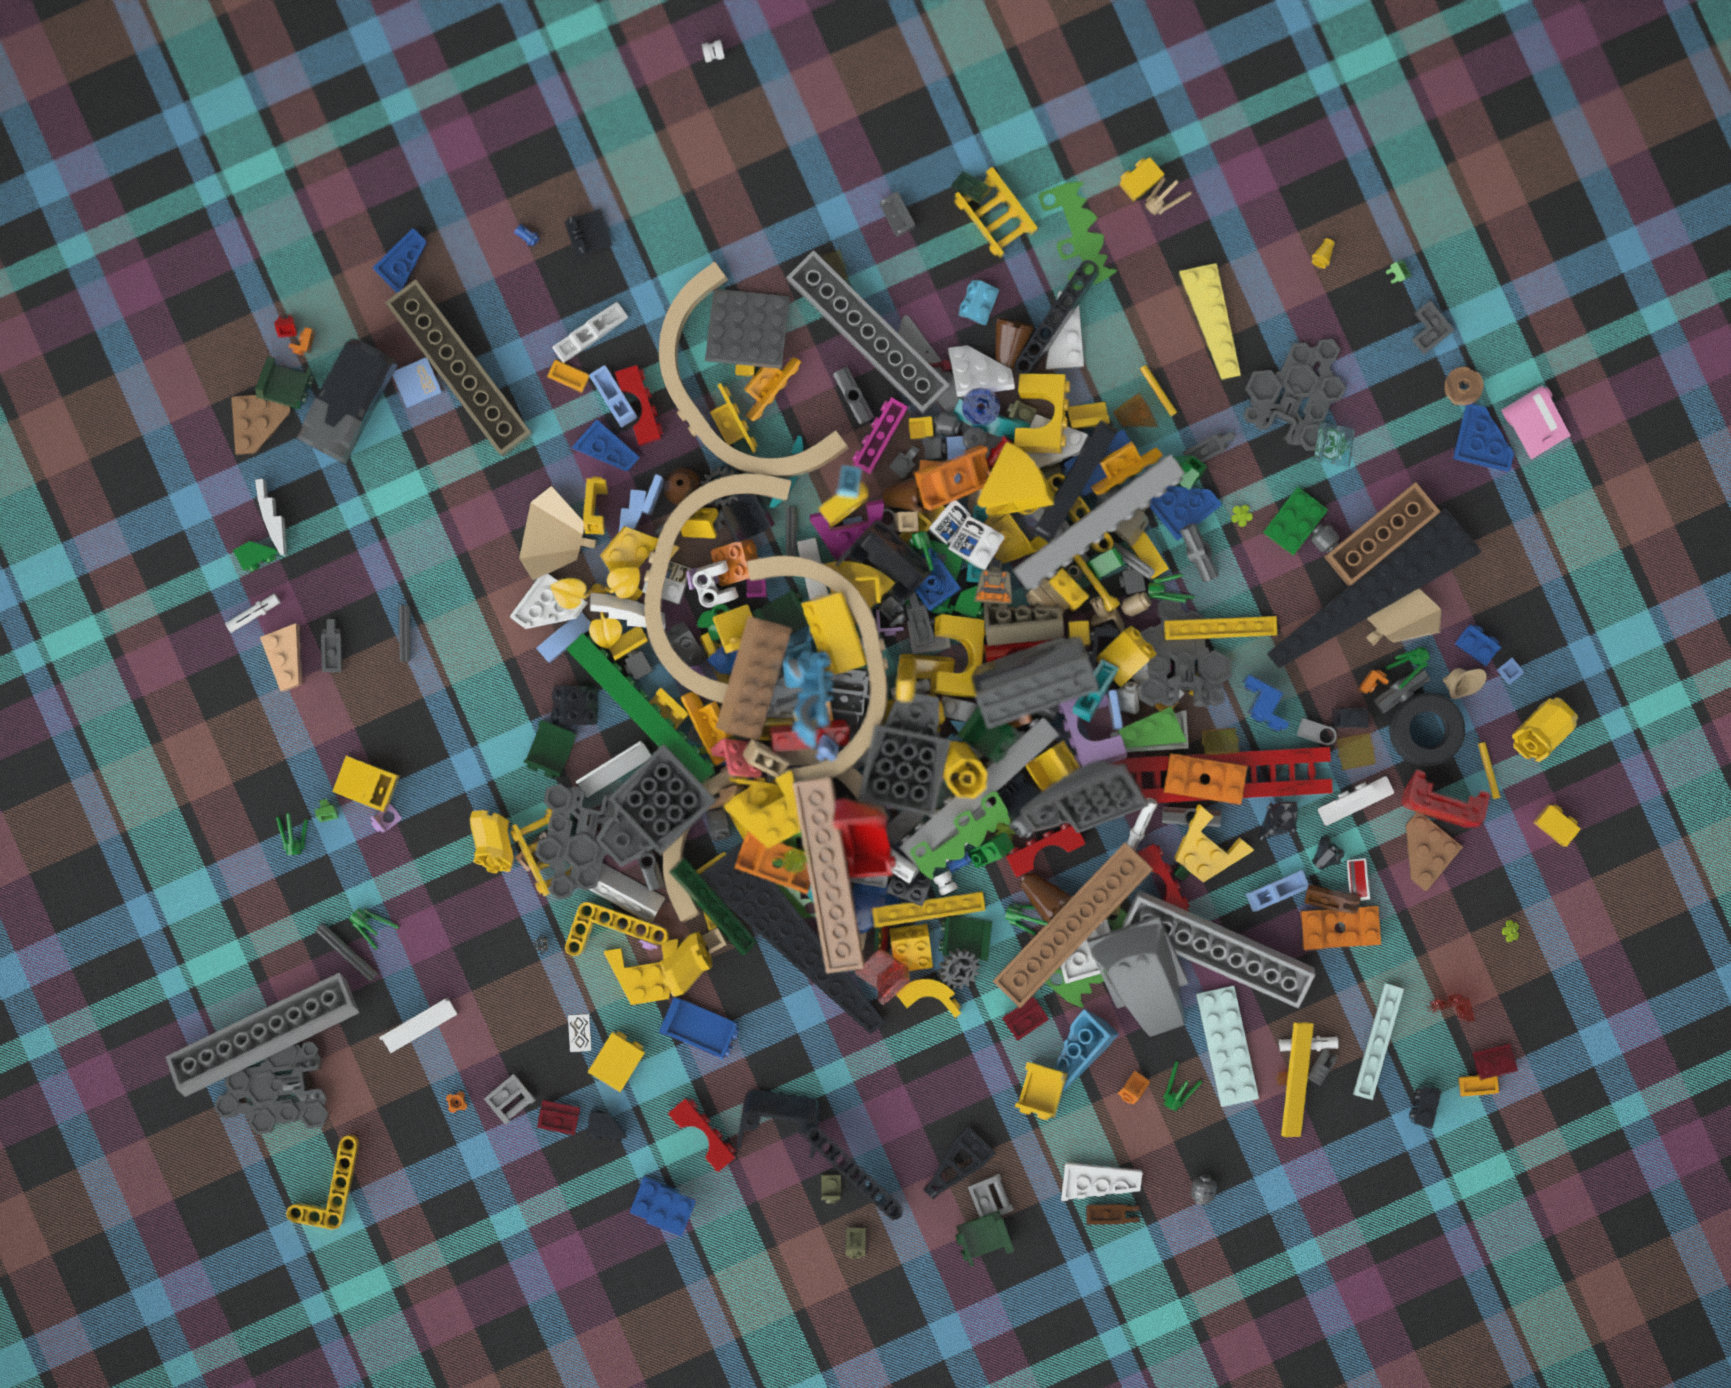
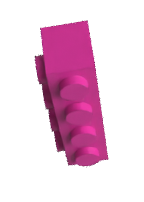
M892 397L889 402L887 400L884 402L881 408L883 413L880 418H875L871 425L874 429L870 435L866 434L862 441L864 445L862 450H857L852 459L855 461L854 467L861 468V471L871 475L908 410V406Z

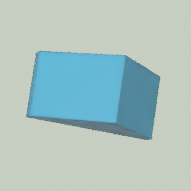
M842 465L838 496L858 497L861 468Z

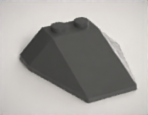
M855 668L829 677L832 681L830 687L833 688V692H827V695L833 696V700H831L834 720H846L849 726L850 742L862 727L869 708L871 685L868 669Z

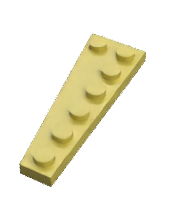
M1217 263L1179 271L1221 380L1240 376Z

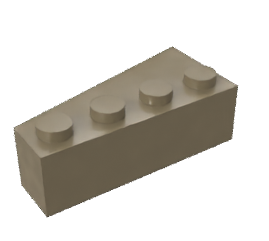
M984 603L988 646L1057 639L1060 637L1065 638L1062 608L1037 606L1035 609H1029L1026 605H1019L1018 608L1008 607V604H1000L998 607L991 606V603Z

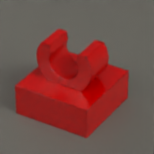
M291 314L288 315V319H282L281 316H278V319L274 320V327L278 338L297 336V328Z

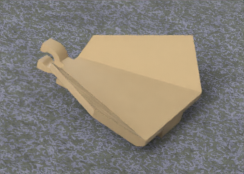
M552 486L530 503L519 559L532 580L576 561L581 546L596 548V540L583 538V520Z
M1417 589L1368 617L1367 619L1374 625L1376 630L1369 634L1367 639L1374 646L1383 636L1394 643L1440 633L1442 609L1420 589Z

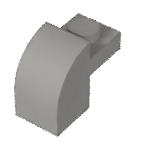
M943 696L942 700L944 716L967 722L979 706Z

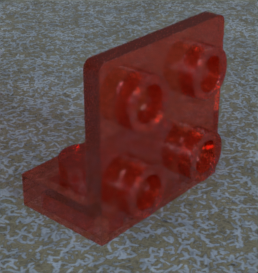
M878 949L865 961L863 969L855 970V974L877 989L878 1002L883 1005L910 982L909 967L882 949Z
M1460 994L1451 995L1449 1000L1446 1001L1441 999L1431 1001V1005L1426 1006L1427 1010L1432 1013L1456 1006L1455 1010L1458 1018L1461 1017L1466 1022L1475 1021L1469 998Z

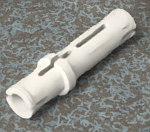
M274 593L261 602L257 601L253 607L225 622L228 630L233 633V631L258 616L267 614L268 610L281 604L277 595Z
M1146 798L1149 806L1142 808L1136 824L1129 832L1130 836L1127 844L1135 852L1139 842L1145 836V829L1158 804L1152 798Z
M1316 1036L1312 1038L1311 1050L1338 1049L1337 1036L1322 1038ZM1279 1039L1280 1052L1291 1051L1292 1039Z

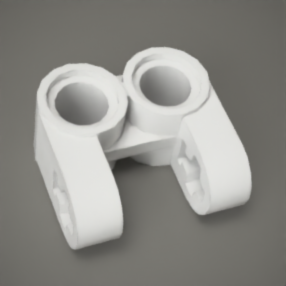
M726 560L700 567L693 576L692 580L697 589L699 601L704 607H713L739 597L736 587L719 591L713 579L714 576L729 570ZM703 574L707 576L708 581L701 582L698 576ZM710 592L714 595V599L709 600L704 594Z

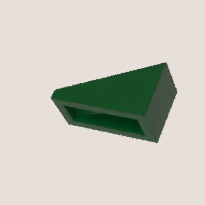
M1179 864L1173 874L1184 882L1191 872Z

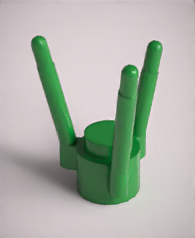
M926 531L912 533V539H908L909 545L913 549L914 546H916V549L923 548L929 568L933 571L934 568L928 551L929 548L933 549L928 534Z
M1182 573L1164 578H1154V582H1149V598H1161L1185 603L1186 599H1194V596L1165 592V584H1161V582L1183 577Z
M1418 647L1415 650L1397 655L1395 658L1401 660L1385 668L1388 670L1409 660L1413 665H1419L1399 686V689H1402L1422 668L1428 666L1426 661L1430 657L1424 647Z
M290 813L286 814L289 839H286L280 817L277 816L276 820L286 855L302 854L301 849H305L308 820H304L301 840L299 842V839H293Z
M1017 903L1008 905L1005 919L1009 920V924H1013L1032 935H1036V932L1019 923L1021 919L1048 925V922L1023 915V910H1019H1036L1033 905H1020Z
M358 908L349 920L353 922V926L358 929L375 950L377 946L362 929L365 927L375 936L378 935L367 924L370 920L368 916L399 929V925L371 913L366 908L364 910Z
M1178 1061L1174 1064L1167 1090L1163 1096L1165 1099L1163 1104L1175 1112L1183 1106L1184 1102L1202 1084V1081L1199 1080L1182 1098L1181 1095L1189 1084V1081H1185L1178 1093L1172 1091L1170 1094L1179 1064Z

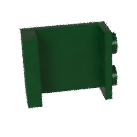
M267 356L255 388L256 397L301 410L303 403L306 404L308 400V388H312L315 377L312 376V368H308L306 374L276 366L275 358Z
M792 589L783 596L752 612L757 619L791 628L790 635L809 625L803 607L800 604L803 600L798 591L794 593Z
M978 706L957 735L998 765L1006 757L1009 748L1017 742L1020 733L1006 723L988 728L980 706Z
M540 720L538 731L523 763L527 764L526 768L536 772L538 769L545 771L544 775L555 779L556 776L561 777L578 734Z
M946 917V920L941 922V932H944V939L939 941V951H942V956H950V950L956 953V948H959L961 952L963 948H966L968 952L972 951L978 959L988 960L992 921Z
M999 1210L956 1226L958 1232L955 1234L958 1245H963L964 1249L961 1250L964 1261L968 1260L971 1267L974 1266L972 1258L1005 1247L1007 1253L1014 1251Z

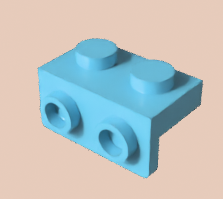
M972 280L967 287L965 299L960 305L959 316L967 317L979 324L986 325L999 289L983 281Z

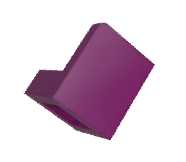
M747 579V598H767L766 579L757 581Z

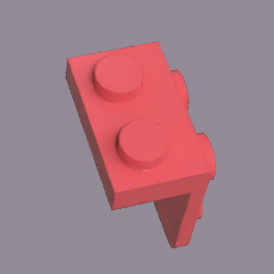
M723 739L711 748L712 756L726 757L728 770L731 775L759 778L762 775L761 769L747 763L743 756V752L749 744L748 741Z

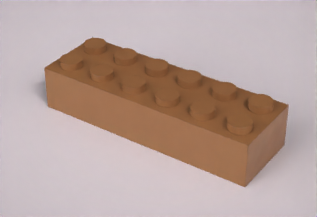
M1415 482L1342 541L1336 548L1326 554L1324 558L1347 586H1350L1440 513V511Z
M748 616L716 728L726 733L756 740L760 739L791 634V628Z

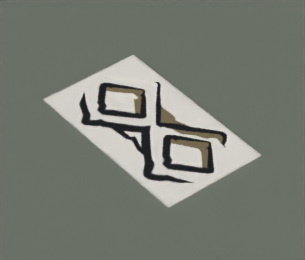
M589 1014L568 1016L570 1052L591 1051Z

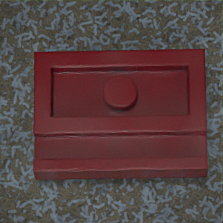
M1034 996L1021 1008L1016 1007L1002 1017L1017 1041L1049 1020Z
M1510 1044L1472 1054L1480 1081L1518 1071Z
M542 1100L537 1128L575 1135L581 1107Z

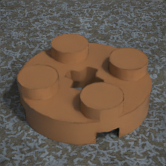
M1459 367L1449 373L1445 381L1444 390L1454 405H1470L1480 399L1484 383L1478 372H1474L1468 367ZM1462 382L1465 385H1469L1467 390L1460 389Z

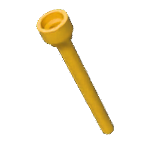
M1075 554L1072 558L1102 597L1104 608L1110 613L1120 605V602L1117 598L1108 594L1083 558Z

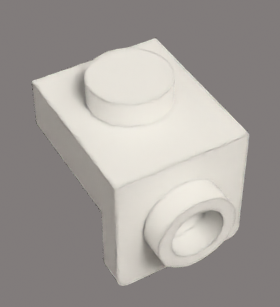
M1127 682L1117 690L1120 711L1136 714L1139 712V684Z

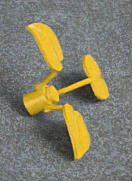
M638 567L615 568L607 577V584L611 589L601 584H595L585 595L586 585L578 579L559 580L551 584L550 587L561 607L573 609L581 604V598L586 599L591 593L606 594L607 592H615L617 597L621 599L632 596L638 588L640 573ZM600 612L601 619L593 620L589 631L597 645L608 649L620 638L622 627L617 619L605 618L604 612Z

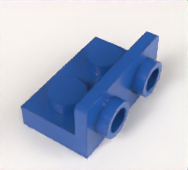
M1475 624L1473 626L1467 625L1454 644L1483 666H1487L1496 652L1501 649V646L1498 645L1499 641L1492 636L1487 637L1484 635V630Z

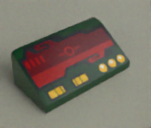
M890 925L875 927V958L889 957Z

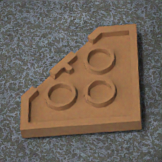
M256 395L232 397L236 455L257 453L264 442L278 429V426L284 419L291 414V407L257 398Z
M1415 812L1405 825L1410 879L1424 891H1427L1463 847L1425 815Z

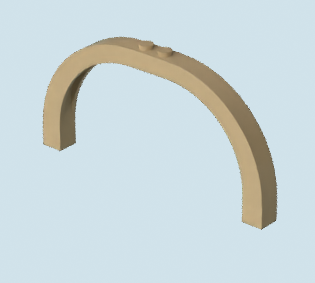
M714 261L694 276L680 290L668 309L662 325L659 341L660 368L668 393L679 409L677 414L682 421L687 420L690 424L688 429L694 437L697 435L705 446L718 458L745 473L788 478L803 475L823 467L849 449L837 431H834L810 449L790 457L768 459L750 456L732 448L720 439L686 392L678 367V345L681 332L694 308L714 289L728 281Z
M739 474L723 477L700 487L683 500L674 510L660 534L655 552L651 551L649 563H652L651 571L647 570L644 580L648 582L644 612L650 642L666 670L684 687L704 698L723 703L728 684L708 679L688 667L672 649L661 620V594L674 541L685 522L697 510L711 501L724 496L743 493L763 495L786 501L791 485L789 480L761 474Z
M775 556L747 561L751 581L780 576H799L823 583L835 592L842 591L846 603L858 621L863 638L871 685L870 703L863 725L854 739L837 754V758L832 762L826 760L815 765L791 769L794 782L832 777L833 779L852 767L867 752L874 724L882 726L888 700L886 669H889L887 658H883L882 651L885 650L884 639H880L873 613L863 596L847 579L831 568L812 560L792 556Z
M814 749L778 751L785 755L789 765L811 766L828 760L825 758L820 761L815 757L819 752ZM727 766L722 768L720 774L709 779L703 786L715 798L720 794L719 790L740 783L729 781V777H736V775H731ZM850 767L844 773L836 776V778L843 782L858 800L863 776L853 767ZM858 801L860 804L881 809L882 813L886 815V821L889 820L883 806ZM689 829L663 853V872L667 892L680 921L683 923L700 915L695 901L669 871L679 859L683 858L684 845Z

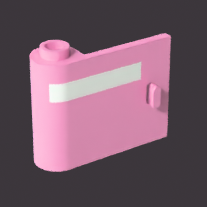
M1540 386L1502 409L1503 416L1514 427L1530 459L1535 458L1570 436L1551 399L1552 393L1548 387Z

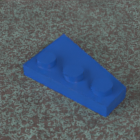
M412 228L372 268L398 293L405 287L427 241Z
M597 419L572 446V449L626 472L640 459L637 454Z

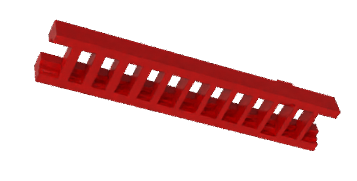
M1330 747L1181 755L1250 766V783L1244 784L1242 798L1333 793L1332 779L1314 780L1316 771L1313 762H1331ZM1169 756L1125 758L1110 763L1116 766L1124 764L1129 773L1133 772L1134 780L1144 796L1156 800L1157 803L1209 800L1163 792L1164 788H1161V771L1168 770ZM1295 763H1307L1308 780L1295 781ZM1288 764L1289 781L1276 782L1275 765ZM1269 765L1270 782L1257 783L1256 766ZM1152 771L1153 789H1142L1141 772Z

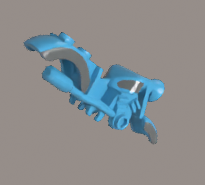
M809 627L805 643L795 646L793 641L788 640L782 665L785 685L788 688L803 689V692L798 693V705L794 707L795 717H798V721H794V732H798V738H801L805 744L816 749L818 747L816 741L817 727L812 721L818 717V725L826 726L828 724V706L826 702L833 700V696L827 695V692H833V688L830 687L832 681L829 678L833 674L831 672H824V668L830 665L829 656L824 652L813 653L817 651V647Z

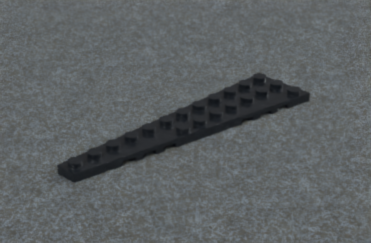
M1444 508L1362 577L1269 651L1267 655L1279 669L1482 553V551L1450 512Z
M743 842L739 843L700 874V877L727 906L747 922L869 1034H872L885 1023L845 971L826 973L821 940L775 882L734 868Z

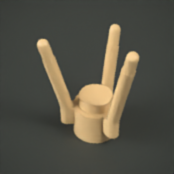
M1163 177L1152 194L1146 199L1147 203L1145 206L1153 215L1157 213L1161 215L1168 208L1190 196L1192 192H1188L1163 206L1165 203L1162 199L1178 184V180L1174 181L1160 196H1157V192L1165 181Z

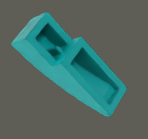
M1102 659L1094 671L1099 690L1080 696L1073 707L1072 713L1090 722L1119 668Z

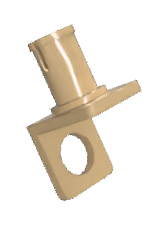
M1097 596L1098 600L1093 598L1090 603L1096 615L1092 616L1091 625L1095 626L1113 619L1119 632L1122 633L1125 624L1117 608L1108 613L1104 608L1102 597Z

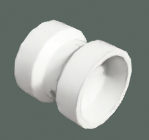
M721 40L714 41L712 44H702L706 63L716 58L719 60L725 59Z
M950 870L933 878L935 884L939 886L941 896L958 888L956 882L952 881Z

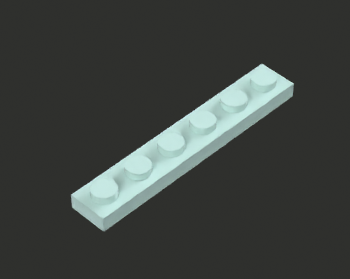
M1384 983L1354 1088V1095L1373 1100L1404 991L1403 988Z

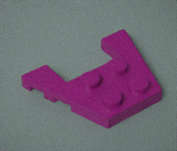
M883 500L866 503L869 520L829 528V523L821 512L809 514L811 523L836 562L874 521L882 520ZM847 556V558L844 561L852 560Z

